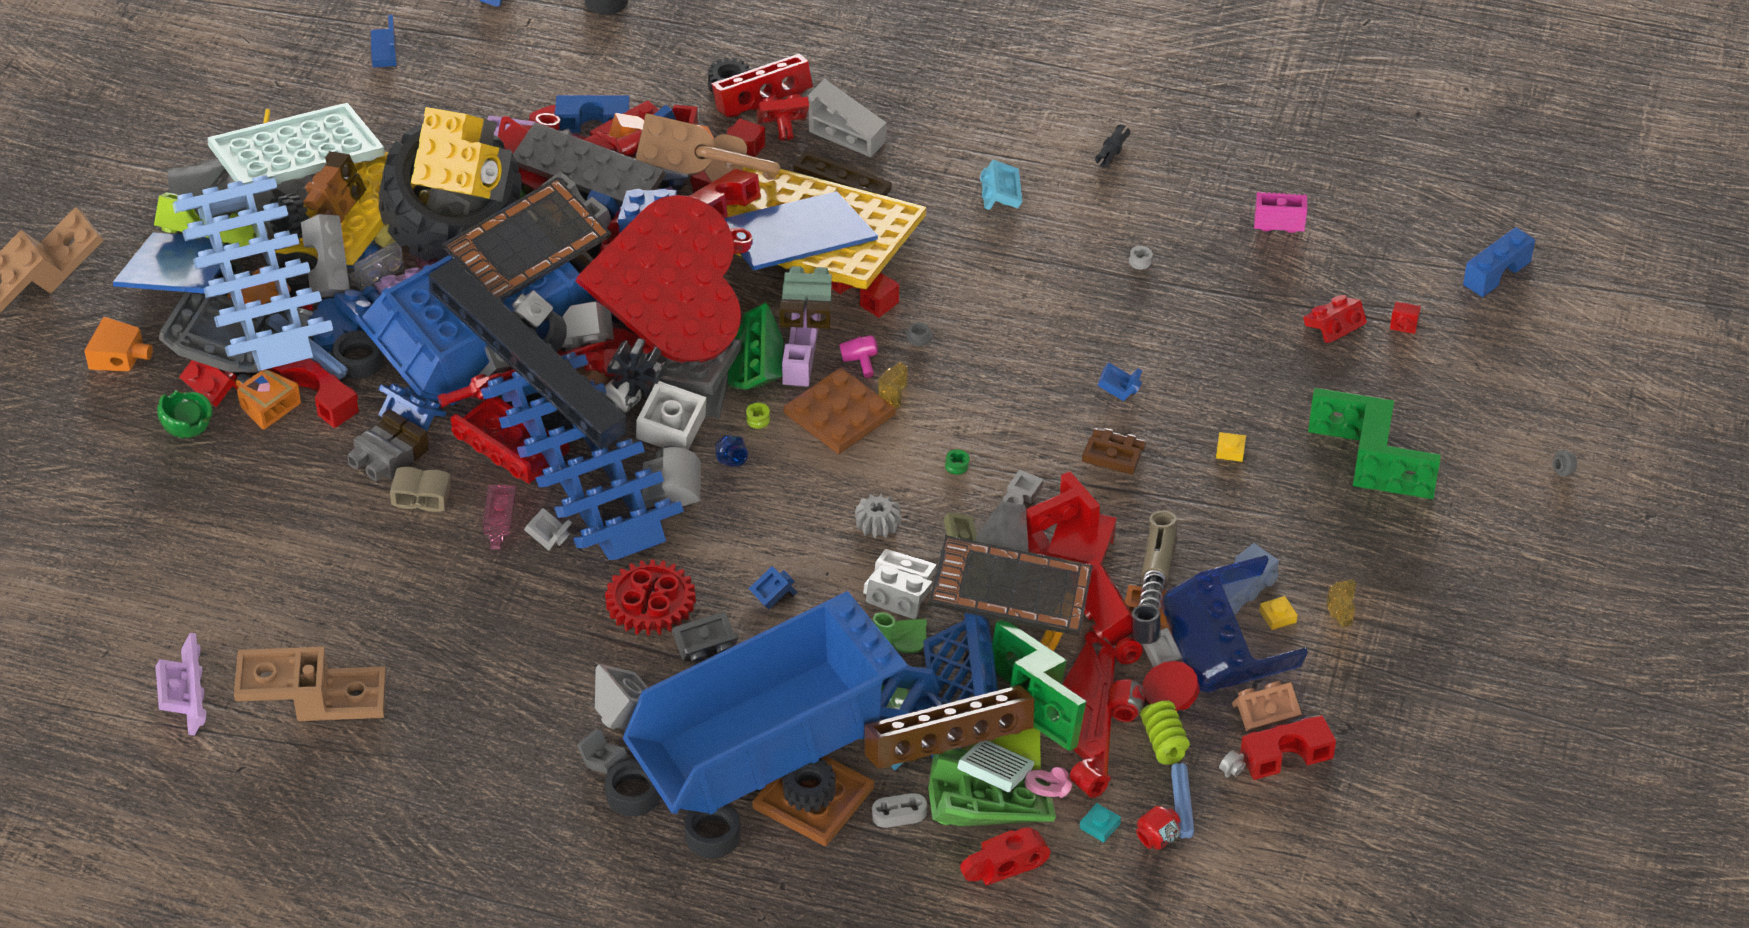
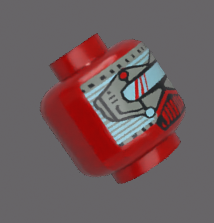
M1155 806L1138 819L1136 834L1145 847L1161 850L1180 835L1178 824L1181 820L1172 808L1167 810L1163 806Z

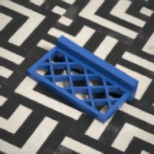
M976 609L965 611V620L923 641L926 668L934 671L940 691L944 684L949 686L943 698H940L936 693H932L942 705L952 703L950 701L957 689L963 691L957 701L967 699L971 694L975 697L998 691L990 624ZM966 630L967 633L961 643L956 642L959 634ZM944 642L938 654H934L933 647ZM952 646L958 647L950 660L945 658ZM965 650L968 651L969 656L964 664L958 663ZM941 663L947 664L941 675L937 676L936 671ZM956 667L960 670L953 682L947 680ZM967 673H972V677L966 687L960 685Z

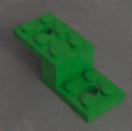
M1004 618L996 622L992 642L996 674L1010 682V687L1021 685L1034 698V728L1068 751L1077 748L1086 701L1062 685L1066 659Z

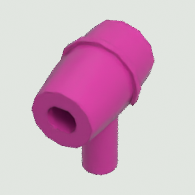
M872 335L858 336V338L839 344L843 362L860 360L864 377L870 378L874 375L870 357L877 355L878 346L876 339Z

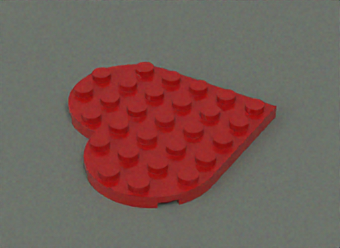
M682 195L667 196L649 204L575 280L641 339L646 340L649 346L653 349L658 347L661 355L673 361L681 363L685 361H699L702 363L712 360L731 345L739 329L741 319L739 301L730 284L723 278L732 262L734 253V241L731 230L726 220L715 208L694 197Z

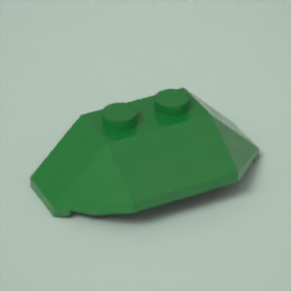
M767 303L743 315V323L740 325L734 338L741 340L742 349L728 370V385L731 388L747 390L761 387L783 376V337Z

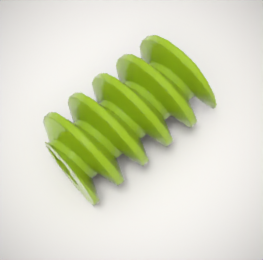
M1160 701L1143 708L1140 716L1157 760L1162 764L1171 765L1183 759L1190 742L1186 737L1185 730L1182 728L1183 724L1179 720V714L1175 711L1174 703L1171 701Z

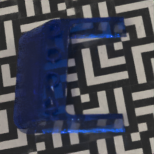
M1267 555L1200 572L1168 590L1163 597V612L1184 663L1193 668L1198 677L1200 691L1210 692L1299 668L1308 654L1307 648H1302L1261 660L1253 658L1222 585L1263 575L1269 561Z

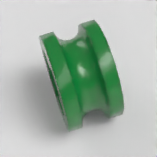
M954 449L947 453L945 469L949 473L960 475L968 470L970 458L965 451Z

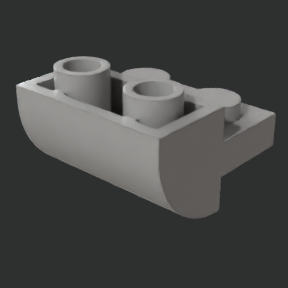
M680 447L663 448V457L643 462V470L650 468L651 472L661 471L664 479L661 483L642 489V497L646 508L653 507L655 502L670 498L671 502L681 501L682 506L700 501L701 461L693 452Z

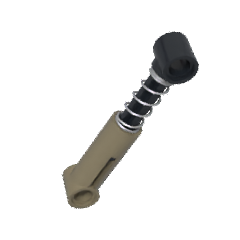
M1165 510L1154 512L1149 518L1150 530L1141 573L1143 587L1141 589L1140 603L1132 611L1133 638L1141 644L1155 643L1161 637V616L1159 610L1161 607L1160 601L1163 597L1161 593L1168 583L1174 545L1177 542L1176 515Z

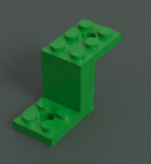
M1314 388L1308 432L1360 441L1353 486L1428 499L1434 498L1441 454L1387 446L1394 400ZM1338 412L1343 414V416H1335L1332 413ZM1405 471H1413L1416 474H1407Z

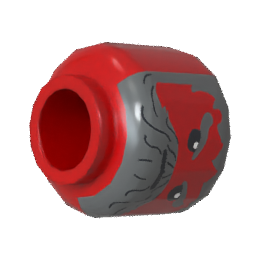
M1132 679L1114 682L1109 688L1107 705L1112 710V716L1121 722H1130L1140 717L1145 703V690L1143 686Z

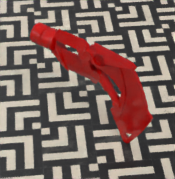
M504 116L501 118L498 138L504 143L505 149H510L513 154L529 130L510 117ZM506 124H509L510 126L505 130ZM640 129L619 139L596 131V134L582 140L632 158L637 153L642 130ZM519 168L522 183L533 190L538 191L541 189V185L549 180Z

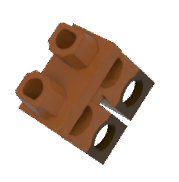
M329 151L325 157L327 164L320 172L314 175L312 182L309 181L305 185L308 196L304 199V203L310 210L317 211L316 215L340 216V222L342 223L345 215L367 189L359 173H356L357 169L350 154Z

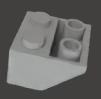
M598 302L570 306L562 317L567 325V335L562 346L566 348V351L585 344L614 340L611 312Z

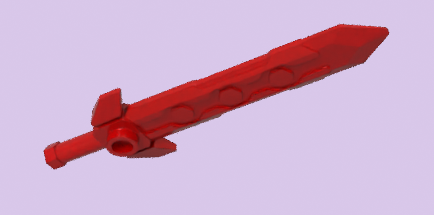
M611 341L593 343L583 347L579 346L558 355L562 356L575 352L576 356L584 353L596 352L609 345ZM513 369L501 374L497 373L490 376L481 374L471 379L469 386L447 394L438 395L439 404L441 407H445L448 404L468 397H478L479 400H483L481 389L489 386L487 381L503 377L504 381L513 378L512 373L516 371Z

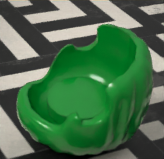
M174 391L169 396L163 394L157 406L158 419L163 428L169 434L181 439L192 438L204 432L209 425L213 412L209 399L198 392Z

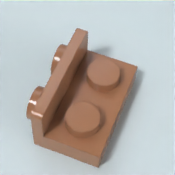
M1276 681L1265 685L1264 690L1255 692L1254 688H1250L1238 693L1239 696L1232 702L1233 708H1239L1246 732L1298 718L1302 715L1291 682L1282 685L1281 681Z

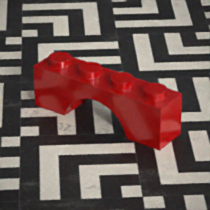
M739 118L727 130V135L739 137L746 143L747 156L757 157L766 146L764 126ZM704 171L692 175L690 180L693 193L712 183Z
M308 358L267 369L295 382L298 386L308 387L317 391L315 396L317 415L333 428L338 427L359 412L358 395L355 390L340 382L334 374L324 370L317 361H312Z

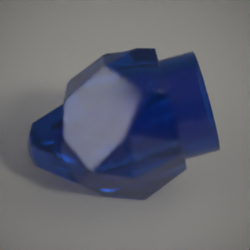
M725 435L715 444L718 462L725 466L738 467L743 465L748 459V450L742 437Z

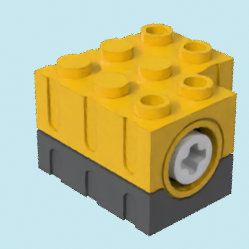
M426 107L411 183L437 190L502 202L512 151L493 146L494 131H496L497 122L468 114Z

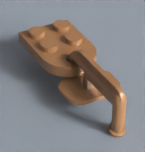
M647 113L645 115L636 160L683 175H696L704 171L711 182L734 169L743 170V167L762 171L767 180L775 179L780 171V165L777 162L747 156V145L739 137L721 134L712 139L710 134L700 126Z

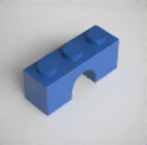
M556 95L555 115L560 118V131L569 129L571 133H581V126L587 121L597 120L604 124L612 120L615 113L623 114L630 110L629 95Z
M1517 227L1513 228L1467 262L1463 285L1484 297L1499 286L1501 275L1506 268L1516 273L1531 262L1535 239Z

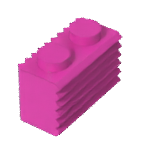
M1257 192L1254 229H1261L1263 231L1285 230L1289 233L1305 231L1307 195Z

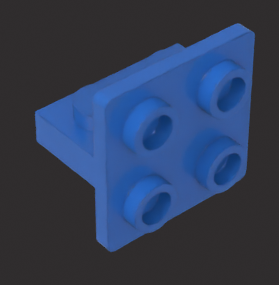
M392 383L391 386L380 385L379 387L380 391L387 394L378 414L381 417L383 413L391 409L406 418L407 422L411 421L427 431L434 415L445 417L447 413L439 408V402L419 397L410 386L404 388Z

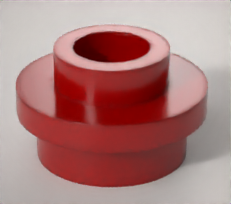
M1131 637L1119 640L1115 646L1116 659L1125 665L1136 662L1143 652L1142 645Z

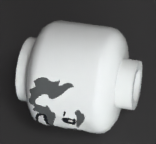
M612 381L605 386L607 392L605 395L615 407L621 408L624 413L628 412L641 399L640 389L636 397L627 396L629 391L628 382L620 385L618 389H615L611 384Z

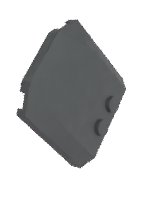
M185 292L161 329L159 340L179 356L227 372H259L251 351L227 357L225 347L231 345L230 340L245 336L241 322L216 327L214 317L220 315L219 310L235 307L232 298L224 295L206 298L205 293ZM285 310L276 312L288 320ZM276 313L252 318L255 333L272 330V334L278 333L268 324L270 316Z

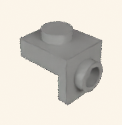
M534 290L526 296L521 294L512 304L515 308L513 312L518 314L520 319L525 318L534 327H538L553 309Z
M542 508L524 530L547 550H550L556 543L561 546L568 538L570 533L567 529L572 522L568 519L562 524Z

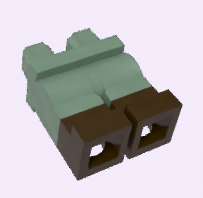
M792 266L789 273H785L783 295L780 303V327L804 328L805 307L807 305V328L830 329L832 274H829L827 268L817 267L814 269V274L804 273L802 267ZM788 313H798L800 317L796 320H790L786 315ZM814 314H824L826 318L822 321H816L812 316Z

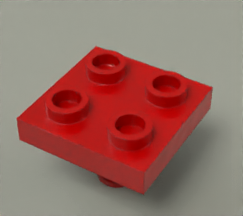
M795 94L778 100L777 97L763 99V102H759L756 114L757 123L777 122L779 140L785 141L786 135L787 140L794 139L791 120L806 119L809 109L808 97Z

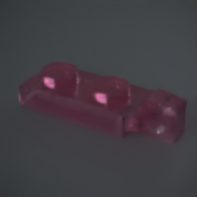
M488 485L483 530L484 535H489L490 549H501L503 535H509V531H511L516 486Z

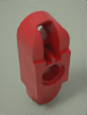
M1030 827L1021 828L1017 831L1010 830L981 842L982 850L969 855L961 863L960 871L965 880L976 882L982 879L987 886L1041 866L1050 857L1051 851L1037 830Z

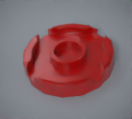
M1178 661L1163 662L1153 667L1146 674L1142 683L1145 690V700L1148 705L1160 701H1171L1176 707L1175 711L1180 709L1183 711L1189 708L1196 701L1200 691L1198 677L1193 668Z

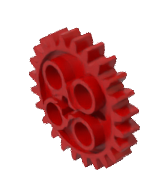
M654 559L650 561L649 565H645L644 561L640 560L639 567L630 563L629 571L621 568L620 576L613 575V583L607 584L608 591H605L606 610L610 612V618H616L617 626L625 624V631L634 627L636 635L641 630H646L647 636H650L652 630H656L658 635H661L662 628H666L671 632L672 624L682 625V619L688 620L689 612H694L696 593L695 585L691 584V576H685L684 569L676 572V564L666 567L664 560L660 565H655Z

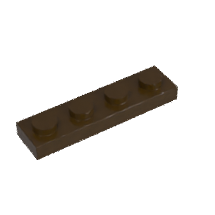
M804 151L793 164V172L867 192L887 196L892 189L891 181L808 151Z

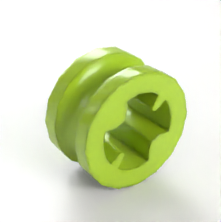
M753 403L747 407L746 421L750 427L761 429L769 424L770 410L767 405Z

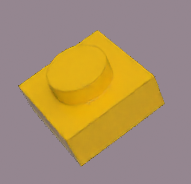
M1219 432L1216 459L1243 462L1246 435Z
M1285 596L1260 603L1259 612L1271 630L1297 622L1298 615Z

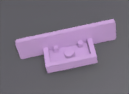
M189 633L181 649L182 663L159 659L156 665L159 710L187 714L188 735L195 736L199 726H203L205 723L206 710L202 707L204 688L200 684L202 677V666H199L198 662L200 645L197 644L196 633Z

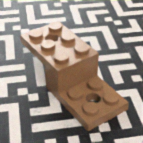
M75 207L41 243L23 230H20L0 251V280H2L0 284V313L31 281L51 294L104 241L103 237L81 210ZM74 238V242L69 245L70 241Z
M325 647L238 650L234 686L235 702L293 699L297 721L384 718L386 667L328 669ZM263 672H272L268 677H260ZM360 690L363 692L358 696L349 695L352 691Z

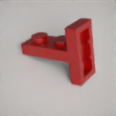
M1071 471L1061 475L1060 495L1026 510L1027 530L1032 535L1041 530H1046L1063 520L1071 519L1077 514L1091 528L1099 524L1100 505Z

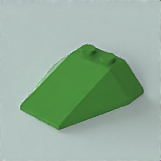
M956 748L945 751L942 754L933 755L928 785L933 820L944 825L953 824L957 826L1054 822L1056 815L1052 797L1041 796L1031 792L1024 785L1025 778L1010 792H1007L957 768L959 760L968 751ZM1036 779L1038 783L1049 786V784Z

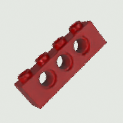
M797 54L712 83L717 110L725 117H736L740 115V112L758 109L759 102H763L765 98L777 97L778 100H781L792 94H802L807 89L813 88L808 60ZM788 76L786 82L782 84L783 79ZM766 84L765 88L760 91L761 87ZM744 92L743 96L738 99L739 95Z

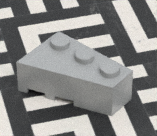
M823 79L809 94V132L868 157H872L886 142V122L826 79Z

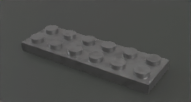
M536 122L513 153L521 169L548 179L561 171L576 183L578 190L588 194L593 190L611 196L620 206L623 204L626 191L634 189L656 190L665 177L664 170Z

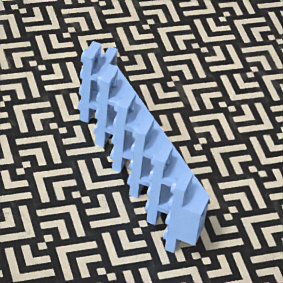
M267 175L252 178L253 183L243 185L242 181L227 184L228 189L218 191L217 187L202 190L203 195L193 197L192 193L177 196L178 201L172 203L175 213L199 208V217L203 221L187 224L188 229L182 231L184 239L189 241L209 236L213 249L198 252L199 257L193 259L195 270L219 264L224 277L208 281L209 286L203 288L205 297L210 298L230 293L235 307L219 310L220 315L214 317L216 327L241 322L245 336L230 340L231 345L225 347L227 357L251 351L258 371L312 358L313 354L308 337L333 330L331 320L324 321L323 317L307 320L308 326H301L297 307L318 303L322 299L320 292H312L311 288L296 291L297 296L290 298L286 279L307 274L310 272L308 262L301 263L300 259L285 262L286 267L279 269L275 250L298 245L299 240L297 233L290 235L289 230L274 234L275 239L268 240L264 222L287 217L288 212L286 205L279 207L278 202L263 206L264 211L257 212L253 195L277 188L275 178L268 179ZM247 208V210L238 212L239 217L229 219L227 214L212 218V216ZM252 224L257 238L249 240L250 245L239 247V243L222 245L219 232ZM263 253L268 267L260 268V274L250 276L249 271L233 274L230 260ZM274 281L279 295L271 297V303L261 305V301L258 300L244 304L241 289ZM285 310L290 325L283 326V332L272 334V330L255 333L252 318Z

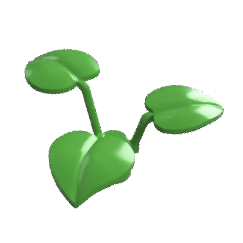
M883 612L876 613L873 616V623L890 644H893L896 650L903 653H917L923 650V641L926 640V619L895 621L893 616ZM897 687L886 708L900 709L908 695L907 689Z

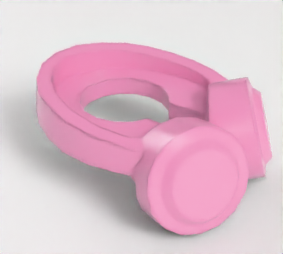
M1055 767L1051 772L1032 770L1027 773L1024 785L1031 792L1046 797L1059 796L1062 798L1072 788V782L1069 780L1068 773L1062 767ZM1035 778L1044 779L1050 782L1051 785L1044 786L1038 783Z

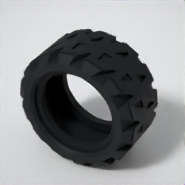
M417 125L405 132L401 142L396 141L387 155L379 190V211L383 224L389 225L388 233L399 246L407 245L410 247V254L424 261L431 259L440 261L451 255L445 244L519 202L522 190L521 175L518 163L512 154L502 202L489 199V203L481 210L464 216H449L433 211L417 198L411 187L422 129L420 125ZM494 135L493 146L505 149L502 140Z

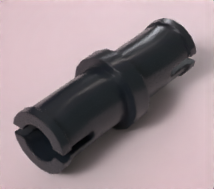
M1117 125L1112 135L1103 142V148L1095 157L1097 164L1104 158L1100 164L1101 167H1108L1114 156L1121 152L1123 143L1130 136L1129 128L1122 134L1126 127L1125 125Z

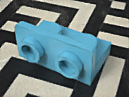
M992 160L989 166L982 170L980 175L984 208L990 210L995 201L1018 208L1022 203L1019 169Z

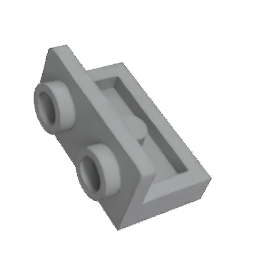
M882 564L869 578L866 602L911 619H916L919 614L920 603L931 592L932 581L926 580L920 575L898 570L894 566Z

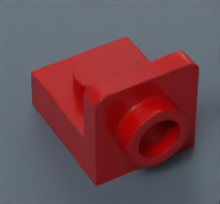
M1395 301L1390 329L1415 334L1421 306Z

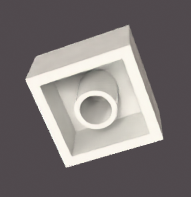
M659 381L658 384L654 385L637 418L636 439L662 448L673 446L689 450L706 415V397Z

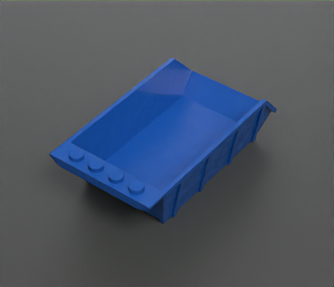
M527 213L514 218L517 224L514 221H509L497 228L496 232L501 238L495 232H490L477 240V243L484 251L488 252V255L496 264L503 262L499 267L508 276L525 268L526 265L517 256H513L514 252L506 244L500 245L503 243L502 239H510L507 241V244L515 253L520 252L518 256L527 265L544 256V253L536 245L530 246L533 244L532 240L536 241L537 245L546 254L557 249L547 237L542 239L546 235L537 225H534L535 223ZM518 225H519L522 229H527V230H526V233L532 238V240H531L525 233H521V234L517 235L518 233H520V232L522 231V230L518 227ZM474 243L484 253V251L476 243ZM452 254L431 266L429 264L426 265L422 271L395 286L383 289L382 294L365 314L356 315L354 318L419 397L438 402V395L447 394L469 386L471 379L480 375L479 373L490 362L485 352L487 344L429 291L428 274L453 259L462 266ZM485 255L495 265V263L487 255ZM566 258L500 297L504 306L513 312L515 308L512 304L521 294L526 296L534 290L553 307L552 311L561 317L573 305L590 302L601 304L575 281L580 273ZM496 267L505 277H507L498 267ZM549 320L543 322L536 329L539 338L542 340L548 334L550 328ZM462 400L453 402V403H451L450 405H455V404L459 403V402L462 401Z
M846 591L643 690L623 740L671 813L677 814L679 809L705 812L711 815L717 812L716 809L756 789L761 790L765 788V785L811 762L815 763L819 761V758L859 738H865V724L877 722L880 719L882 680L908 668V665L849 591Z

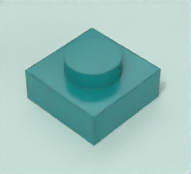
M1096 803L1080 821V829L1104 843L1120 825L1121 817Z

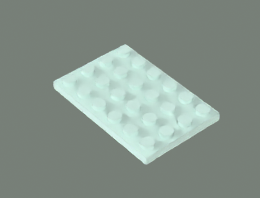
M348 103L208 137L209 148L235 182L242 181L243 185L253 183L252 178L267 175L268 179L275 178L276 184L279 185L284 181L302 179L307 175L318 173L327 164L325 157L329 151L350 154L354 163L372 161L377 157L385 156L384 146Z

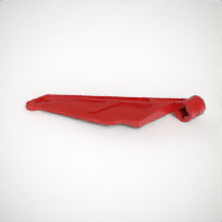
M1091 631L1084 636L1086 644L1062 685L1086 701L1078 746L1073 749L1084 760L1078 762L1072 768L1070 780L1087 796L1096 798L1106 790L1111 780L1108 775L1112 710L1107 705L1109 688L1114 683L1115 649L1104 639L1101 640L1095 632ZM1097 642L1102 646L1098 657L1092 643Z

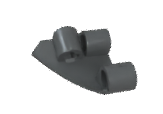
M218 159L205 160L193 166L167 169L169 193L176 195L192 193L193 197L203 195L202 190L215 187L220 177L227 170ZM199 208L194 209V210L196 211V213L199 215V213H198V209H199Z

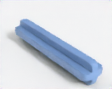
M1175 763L1172 765L1171 776L1175 812L1181 820L1178 824L1180 827L1179 837L1182 839L1192 838L1194 835V823L1188 770L1184 763Z

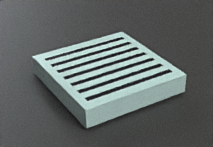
M983 741L977 743L959 760L957 768L1010 792L1026 777L1028 772L1032 771L1034 762L992 742Z

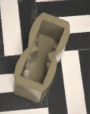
M414 467L397 468L390 490L391 505L402 509L420 508L430 512L445 511L451 489L450 474L441 470L422 471Z

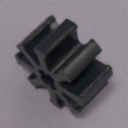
M637 339L633 348H631L627 340L623 341L607 367L608 374H616L611 383L615 389H618L625 382L629 383L627 396L636 397L640 387L645 392V395L648 396L654 385L658 384L666 368L665 362H657L661 355L658 347H654L647 354L643 353L646 343L644 339Z

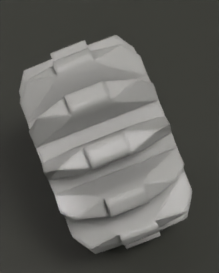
M882 493L878 497L870 494L868 499H861L855 510L857 528L863 531L864 536L872 534L874 539L878 535L886 538L888 533H895L897 526L901 522L899 504L893 501L892 496L884 498Z

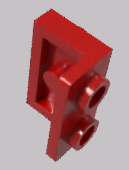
M1346 295L1336 296L1331 299L1332 302L1317 306L1312 309L1311 313L1304 316L1305 326L1321 329L1324 341L1331 343L1367 323L1361 300L1348 298Z
M191 360L179 376L193 390L206 396L215 407L219 405L232 386L238 389L236 386L238 376L235 373Z

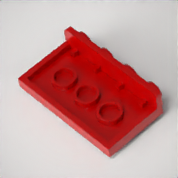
M497 396L486 399L463 418L457 414L451 417V430L458 440L465 441L476 452L483 453L494 464L501 465L510 471L515 478H520L530 484L537 476L543 473V469L550 467L541 452L529 457L520 458L517 447L525 445L524 440L531 436L523 423L507 428L501 427L499 418L507 415L505 410L514 407ZM545 428V431H546V434H547V437H548V436H550V435H549V432H548L549 430H547V429ZM568 443L559 446L562 456L570 452Z

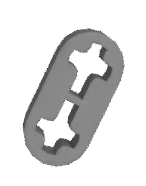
M917 793L881 798L876 800L872 806V820L877 826L882 828L918 823L924 820L927 815V801L922 795ZM910 806H915L918 810L913 811ZM886 810L889 815H884L881 811Z

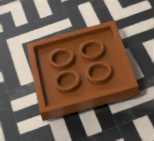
M840 367L784 405V414L837 454H840L896 415V407Z
M827 756L819 758V761L824 759L827 761V766H832L836 781L834 799L832 802L829 801L827 807L824 808L821 805L820 810L815 811L814 808H811L810 812H805V808L799 811L795 805L791 807L788 804V800H785L783 777L767 784L752 801L753 809L826 847L872 792L874 780ZM805 780L798 785L804 788H813L820 783L814 780Z

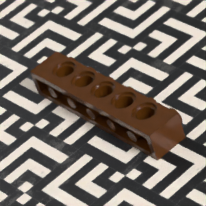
M1021 685L865 724V756L878 769L889 768L898 763L916 761L921 757L942 754L948 750L960 747L965 748L971 744L983 741H992L1009 734H1019L1022 731L1033 728L1034 698Z

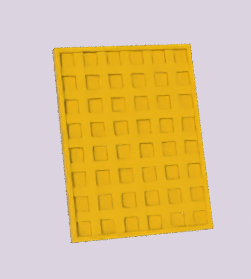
M743 167V171L758 174L761 197L745 207L740 205L727 206L728 217L837 191L878 235V240L778 265L785 269L799 266L804 269V273L814 274V269L817 267H825L828 269L829 274H832L833 282H841L863 289L869 287L926 216V207L784 169H780L775 179L767 180L762 171Z

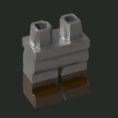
M391 409L382 414L383 420L375 427L354 439V449L347 455L348 464L354 469H359L364 464L367 465L366 474L374 481L379 480L383 476L392 480L397 468L407 467L429 450L427 431L411 421L407 422L406 418Z

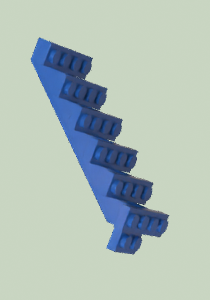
M575 352L560 356L562 359H567L573 366V369L588 364L585 354L576 356ZM513 372V378L504 381L503 377L487 381L489 386L481 389L484 399L502 395L504 402L512 401L514 408L505 410L506 416L499 418L501 427L507 428L523 423L531 436L524 440L525 445L517 447L520 458L529 457L541 452L550 466L543 469V475L536 477L538 486L547 487L560 482L569 496L561 500L562 505L554 507L557 517H568L579 513L588 526L580 530L582 535L573 538L576 548H586L598 543L608 560H617L666 542L660 520L684 512L681 501L671 502L670 498L663 499L654 503L656 508L647 511L640 490L663 482L664 479L661 471L651 472V469L647 468L636 472V478L627 480L621 462L622 459L645 452L642 441L632 442L630 438L616 443L617 448L608 451L607 446L601 450L574 424V427L565 430L564 426L548 431L550 436L547 437L541 416L557 411L549 401H546L544 397L531 401V407H529L525 396L538 391L517 372ZM593 380L590 381L596 390L602 391L604 394L607 393L604 383L594 384ZM583 437L592 450L593 457L584 460L583 456L568 460V466H566L559 446ZM602 467L610 478L612 487L602 489V486H597L586 490L587 496H585L578 475ZM622 497L631 511V517L623 520L621 516L606 520V526H604L597 506Z

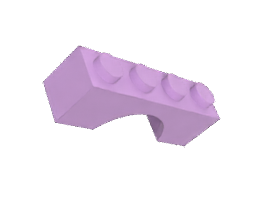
M807 305L805 307L804 328L791 327L789 344H785L782 361L783 385L809 387L819 328H807ZM792 313L791 320L798 319L800 315L798 313ZM814 314L812 316L814 320L820 321L821 314Z

